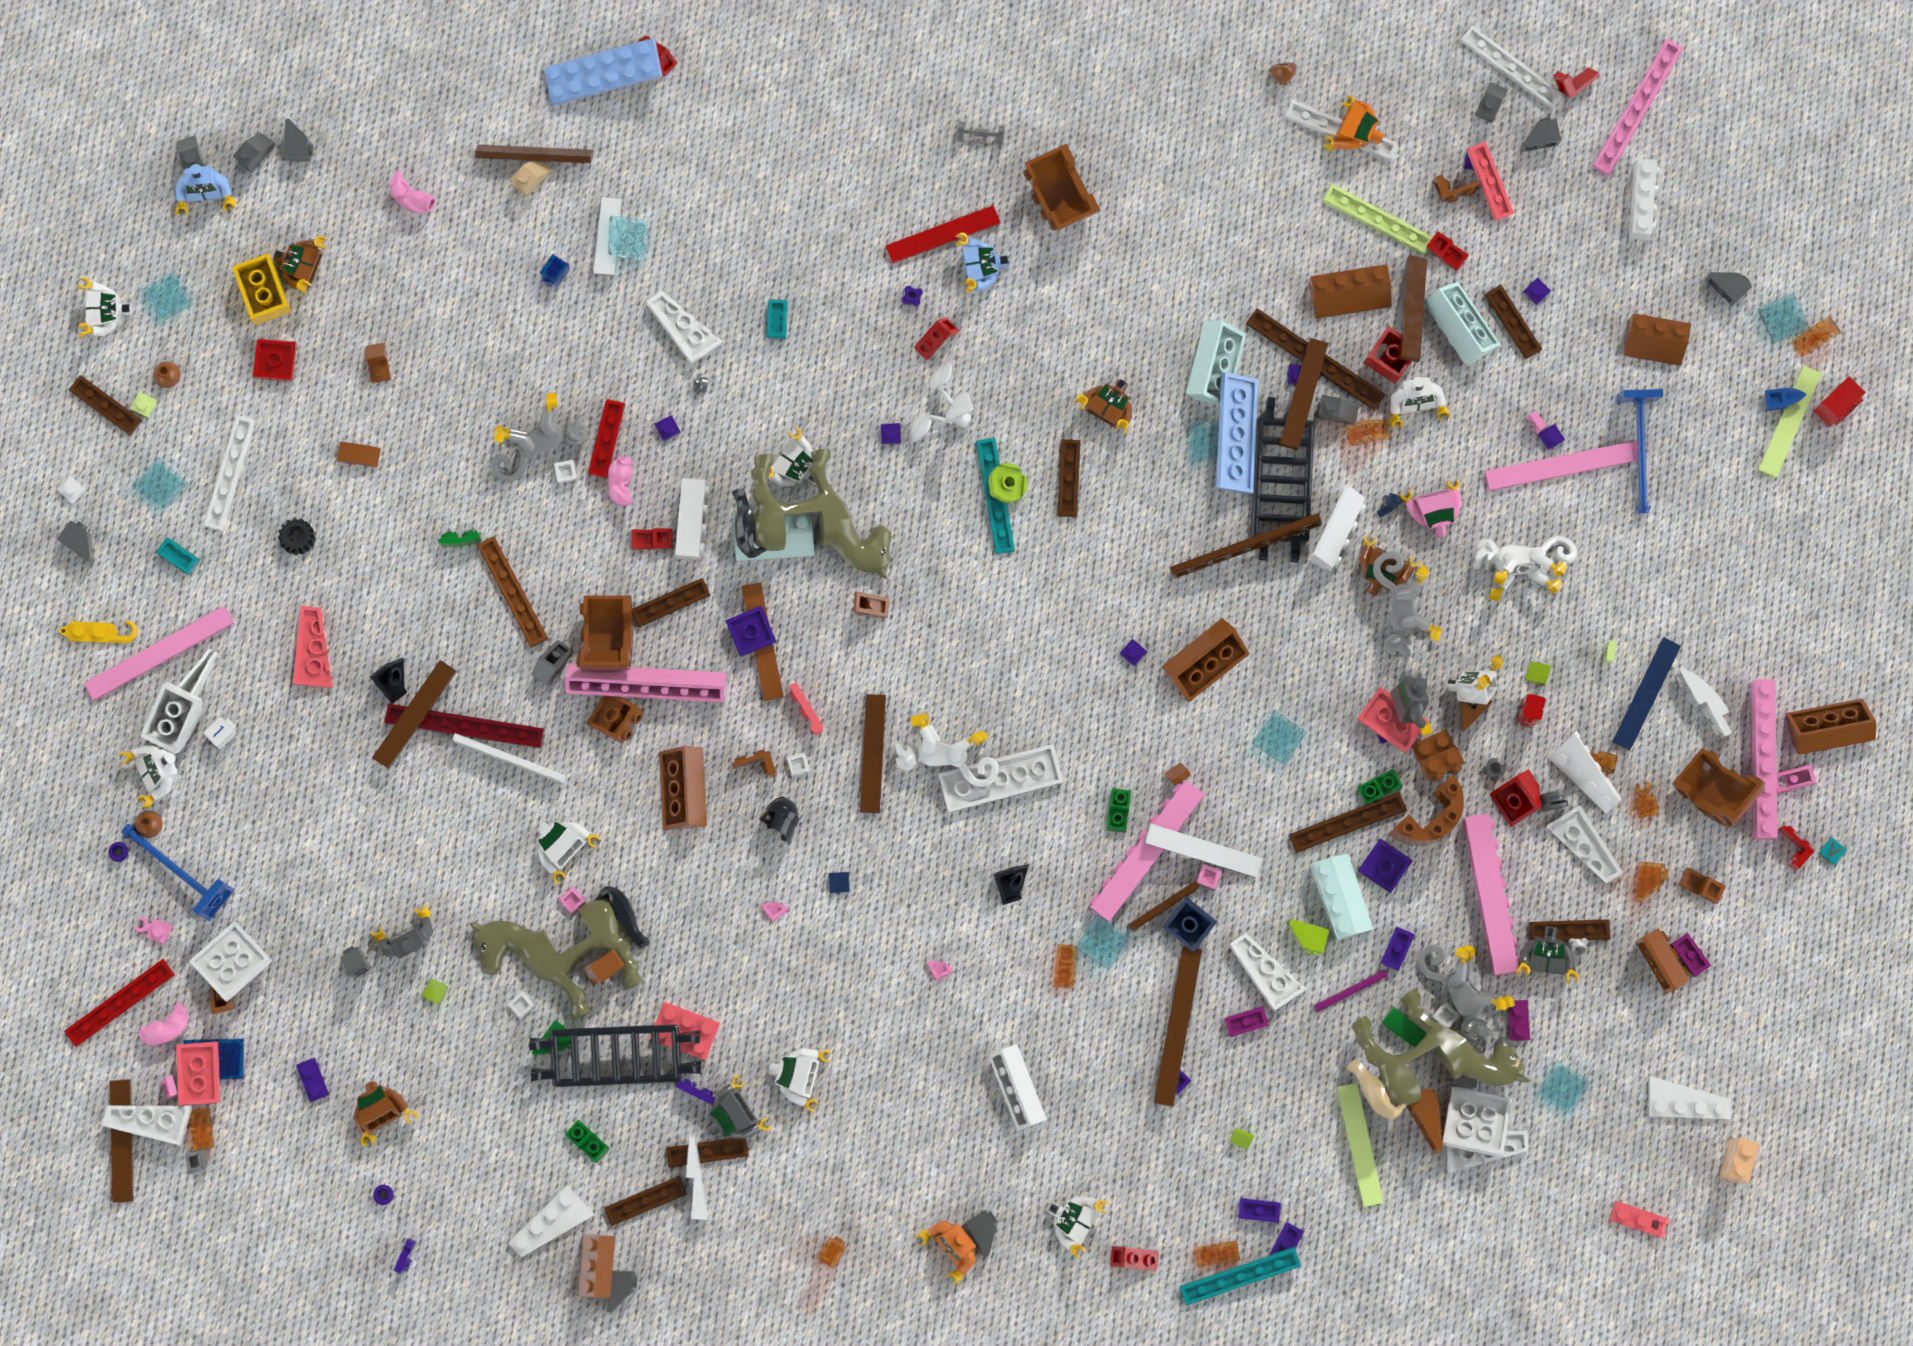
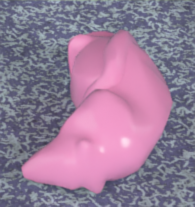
M397 170L394 173L389 186L391 187V196L403 208L415 213L430 212L435 205L434 195H428L421 190L412 191L409 184L403 179L401 171Z
M617 456L611 463L608 472V485L611 500L620 506H628L633 503L627 485L632 478V465L635 462H632V458Z
M177 1002L175 1010L168 1015L164 1022L154 1021L146 1027L142 1025L141 1029H138L142 1043L148 1046H157L179 1036L187 1027L188 1012L180 1002Z

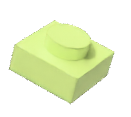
M139 392L130 409L149 418L157 400Z

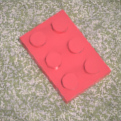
M1379 687L1357 718L1358 721L1405 754L1421 733V730L1415 723H1400L1392 696L1382 687Z
M663 1002L655 1025L677 1024L679 1032L700 1030V1043H680V1051L706 1061L720 1023ZM671 1032L659 1033L660 1044L672 1048Z
M218 1042L176 1045L178 1106L220 1103Z

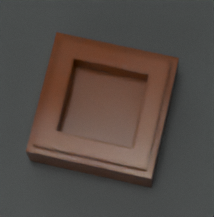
M1181 762L1164 773L1174 786L1191 775Z

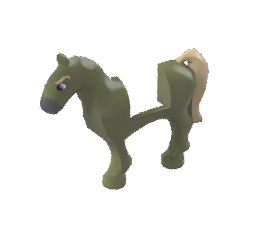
M1417 989L1407 992L1401 998V1002L1407 1008V1018L1421 1026L1427 1035L1416 1047L1408 1052L1392 1055L1380 1048L1373 1039L1371 1032L1372 1024L1367 1016L1357 1019L1351 1026L1357 1035L1355 1041L1364 1050L1367 1061L1378 1068L1379 1076L1377 1078L1371 1074L1357 1059L1349 1063L1347 1069L1358 1077L1364 1096L1377 1114L1385 1118L1395 1119L1399 1117L1407 1105L1421 1099L1420 1086L1406 1064L1434 1049L1435 1054L1454 1080L1460 1078L1461 1075H1466L1489 1085L1503 1086L1512 1084L1514 1081L1530 1082L1524 1074L1525 1066L1519 1058L1514 1042L1511 1039L1499 1037L1494 1043L1493 1055L1490 1059L1485 1058L1457 1031L1433 1021L1423 1012L1420 1004L1421 995Z

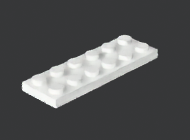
M1054 744L995 759L999 765V772L995 781L986 787H976L970 784L960 769L938 774L948 813L1064 783ZM978 764L968 766L972 774L981 780L988 778L991 773L990 765H985V773L982 775L977 771Z

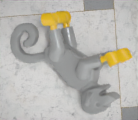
M548 393L546 395V406L543 407L541 425L532 431L527 432L514 428L509 430L501 425L496 427L494 440L503 443L506 438L509 439V442L517 443L521 457L517 469L511 474H505L498 468V463L503 462L505 469L509 470L511 469L510 458L505 454L495 455L491 460L492 472L502 481H515L524 473L527 459L534 452L555 448L562 441H567L575 446L581 445L585 442L587 430L584 429L583 416L578 415L575 418L574 424L568 418L566 426L562 427L553 421V408H557L556 393Z
M1389 551L1381 554L1375 560L1373 566L1375 578L1392 592L1394 599L1391 611V623L1394 631L1385 638L1384 647L1386 651L1393 655L1398 653L1399 656L1402 654L1410 657L1411 649L1405 644L1411 645L1412 641L1405 634L1414 628H1419L1425 633L1429 631L1430 639L1439 641L1442 629L1437 625H1432L1431 621L1417 613L1414 607L1413 599L1421 588L1423 581L1428 577L1429 569L1425 565L1420 566L1415 573L1418 578H1414L1409 586L1405 584L1395 585L1384 577L1381 572V564L1387 559H1395L1396 565L1386 566V571L1395 573L1402 569L1404 560L1401 554Z
M1434 944L1422 950L1418 958L1419 969L1425 977L1434 981L1445 982L1450 989L1456 1010L1465 1019L1461 1026V1035L1469 1041H1477L1485 1036H1492L1493 1030L1483 1026L1488 1024L1489 1020L1479 1017L1484 1006L1492 1007L1493 1004H1496L1497 1010H1505L1508 1007L1515 1006L1513 996L1510 995L1500 996V994L1479 992L1471 982L1474 969V961L1472 960L1476 954L1475 947L1465 945L1464 948H1457L1455 957L1461 960L1457 962V970L1448 975L1433 972L1426 964L1427 957L1432 952L1438 954L1436 959L1430 961L1432 966L1440 965L1445 961L1446 952L1442 946Z

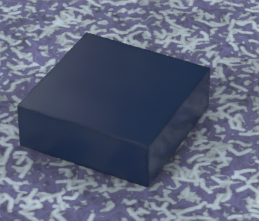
M849 872L829 873L830 893L850 892Z

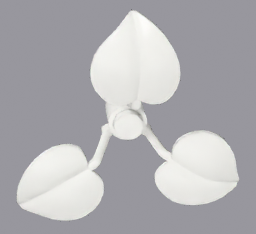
M949 361L935 371L930 380L929 387L933 391L938 388L952 405L947 411L946 418L935 415L928 416L926 412L920 414L912 423L909 431V444L911 446L927 433L932 419L944 421L950 425L955 423L961 428L966 427L970 422L971 415L968 412L974 410L969 394L962 392L952 400L943 389V385L948 382L952 372Z

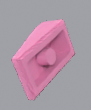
M1812 764L1777 773V777L1784 776L1787 787L1780 789L1777 779V794L1817 784Z

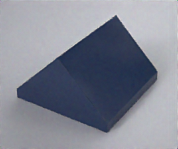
M1185 897L1162 928L1194 952L1218 921L1188 897Z

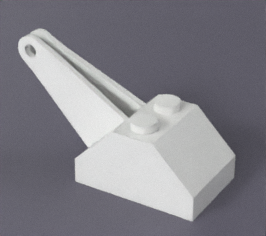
M208 649L178 686L169 682L163 683L140 737L174 754L182 750L194 733L202 715L203 699L198 696L219 656L218 652L213 653L212 649ZM200 675L191 693L187 692L192 686V684L195 682L197 677Z

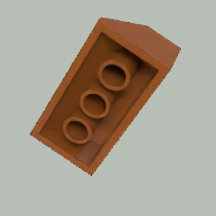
M1387 264L1310 276L1309 287L1315 319L1392 307L1391 281Z
M1221 618L1161 667L1174 686L1190 702L1250 653L1235 628Z
M1863 698L1786 713L1792 743L1798 755L1876 740V720Z
M682 746L660 751L663 830L692 829L707 826L703 747Z

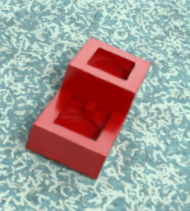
M1437 231L1426 247L1440 260L1458 271L1469 257V254L1453 244L1454 241Z
M672 528L631 530V550L673 548Z

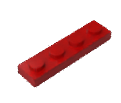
M610 399L605 401L588 474L591 476L608 479L609 467L613 460L626 406L624 402Z

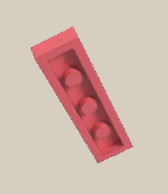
M1486 141L1466 149L1494 221L1514 214Z

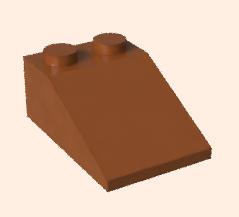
M1427 1087L1421 1090V1099L1406 1107L1435 1154L1443 1151L1440 1109L1437 1102L1439 1097L1434 1089L1430 1090Z

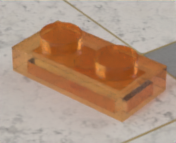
M210 1107L191 1110L189 1120L193 1151L215 1148Z

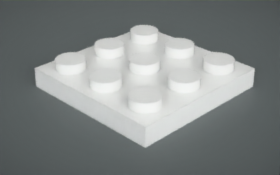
M234 921L189 962L227 1002L267 967L272 960Z
M1452 1087L1442 1145L1502 1158L1512 1099Z

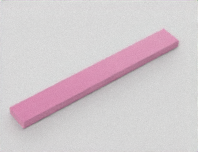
M1666 39L1592 168L1607 176L1610 175L1683 47Z
M1637 441L1485 471L1488 489L1492 491L1638 461Z
M223 606L84 684L95 701L233 625L234 622L226 607Z

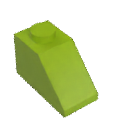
M1293 919L1289 920L1288 925L1302 949L1307 950L1306 954L1318 956V953H1324L1330 929Z

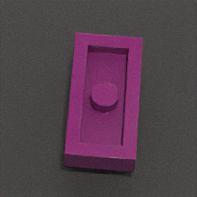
M1688 933L1670 944L1693 977H1696L1712 966Z
M1514 1000L1515 1006L1508 1007L1509 1039L1512 1041H1530L1528 1000Z
M1263 1006L1224 1018L1230 1037L1269 1026Z

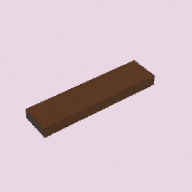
M1499 285L1485 293V298L1525 360L1542 351V347L1503 286Z
M81 375L68 389L130 436L142 422L139 417Z
M1061 439L1057 517L1077 518L1081 440Z
M700 578L633 608V616L640 628L711 595L704 579Z
M1196 881L1192 882L1129 923L1128 927L1131 932L1198 890L1199 885Z
M1609 919L1529 922L1530 940H1533L1534 936L1544 937L1546 926L1557 928L1556 939L1569 941L1570 939L1581 940L1583 938L1587 940L1611 939Z
M730 1138L697 1143L700 1163L749 1157L747 1139ZM689 1144L666 1147L668 1168L687 1165Z
M677 1176L604 1208L611 1226H614L683 1197L687 1193L680 1176Z

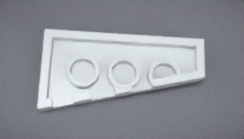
M663 291L646 301V305L690 364L695 363L723 344L719 337H715L708 328L703 327L695 320L696 318L686 313L679 304Z
M1577 731L1549 757L1606 814L1621 800L1607 777L1605 778L1600 770L1601 767L1598 762H1595L1590 755L1587 745L1582 743Z
M1580 805L1546 826L1605 883L1623 873Z
M1247 933L1228 944L1273 1012L1307 989L1297 982L1293 975L1286 972L1274 958L1272 959Z
M1649 1076V1117L1731 1119V1099Z
M107 1106L102 1126L181 1146L192 1106Z
M1528 1130L1507 1131L1502 1158L1529 1151ZM1446 1146L1448 1173L1501 1159V1157Z
M566 1186L508 1243L523 1258L593 1217L595 1214L569 1186Z

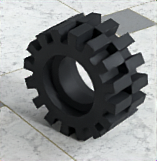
M292 518V521L287 520L285 525L282 524V529L278 531L280 534L278 539L284 550L294 555H303L304 552H309L310 547L314 546L313 542L316 539L315 531L311 525L300 518L299 520ZM294 530H301L304 533V539L299 544H294L290 541V534Z

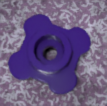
M906 286L904 288V297H902L903 304L919 306L923 290Z

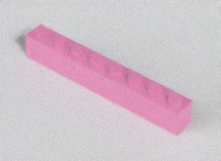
M568 663L565 675V691L570 694L724 703L726 673L630 667V670H581L580 667H577V664Z
M1755 679L1751 682L1752 777L1762 779L1765 782V790L1752 805L1753 840H1774L1778 838L1775 680Z
M1186 780L1183 784L1179 783L1172 791L1175 793L1173 798L1165 800L1161 806L1163 811L1159 816L1155 814L1149 824L1178 832L1205 795ZM1145 830L1138 836L1137 839L1140 842L1137 846H1131L1125 855L1128 858L1125 862L1122 863L1120 861L1114 868L1115 875L1112 879L1108 877L1101 887L1104 889L1100 895L1096 893L1089 902L1092 904L1090 909L1108 923L1164 850L1144 843L1147 834Z
M1489 813L1465 817L1463 824L1492 975L1499 976L1515 973L1516 969L1520 966L1519 955L1516 956L1515 952L1517 940L1515 936H1512L1513 919L1512 916H1508L1507 908H1510V904L1503 890L1506 888L1504 877L1500 875L1502 862L1496 854L1498 842L1496 837L1493 838L1492 833L1494 821L1493 818H1489Z

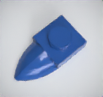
M1794 388L1765 390L1767 411L1787 409V406L1802 400L1806 393Z

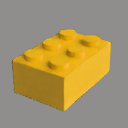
M269 253L232 266L249 316L255 326L292 312L275 263Z

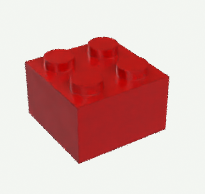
M1388 326L1363 363L1393 384H1396L1411 361L1400 359L1401 334Z
M1848 376L1813 412L1829 427L1833 424L1837 426L1864 401L1861 397L1866 392Z

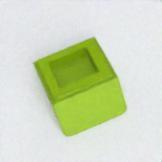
M1530 661L1525 680L1544 686L1547 682L1551 666Z
M431 978L422 997L440 1005L449 987Z
M1235 1128L1230 1142L1248 1149L1255 1136Z

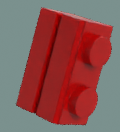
M1529 693L1521 700L1520 710L1517 715V721L1521 723L1520 726L1532 728V726L1542 720L1543 709L1546 703L1545 697Z

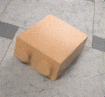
M1741 1137L1730 1139L1719 1178L1737 1184L1749 1183L1759 1143Z

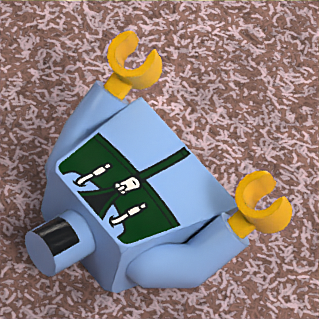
M194 164L190 168L185 169L184 176H181L176 183V201H178L176 214L179 216V209H184L185 216L187 215L188 206L184 201L195 202L222 199L224 197L223 209L227 211V204H231L234 210L236 200L230 197L232 193L227 178L216 172L211 166L201 167L198 164Z
M960 233L956 237H959L961 241L956 242V246H965L963 247V257L967 280L962 284L969 286L965 292L986 290L998 278V268L1009 266L1007 255L996 256L994 247H990L989 244L980 240L970 238L965 233Z

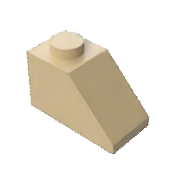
M530 161L524 164L510 179L513 186L528 197L553 169L544 161Z

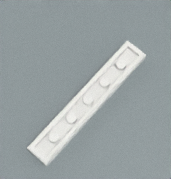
M1473 25L1460 40V42L1552 110L1564 94Z
M1291 100L1284 116L1288 120L1334 138L1342 122L1341 119L1295 100ZM1383 137L1379 145L1370 140L1364 148L1361 147L1360 149L1391 162L1399 143Z
M236 415L203 525L205 528L221 532L224 530L256 423L254 419Z
M456 733L452 739L455 744L563 785L567 781L568 777L564 774Z
M1149 824L1144 843L1253 877H1258L1263 858L1154 824Z

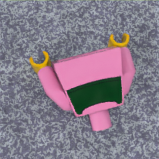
M1449 480L1446 485L1447 489L1413 497L1414 500H1412V492L1410 490H1407L1408 498H1404L1402 493H1400V499L1403 503H1406L1405 506L1411 517L1419 525L1427 529L1434 528L1437 538L1447 536L1446 525L1455 523V518L1458 516L1462 506L1460 491L1457 490L1460 485L1458 480L1455 481V487L1450 485Z

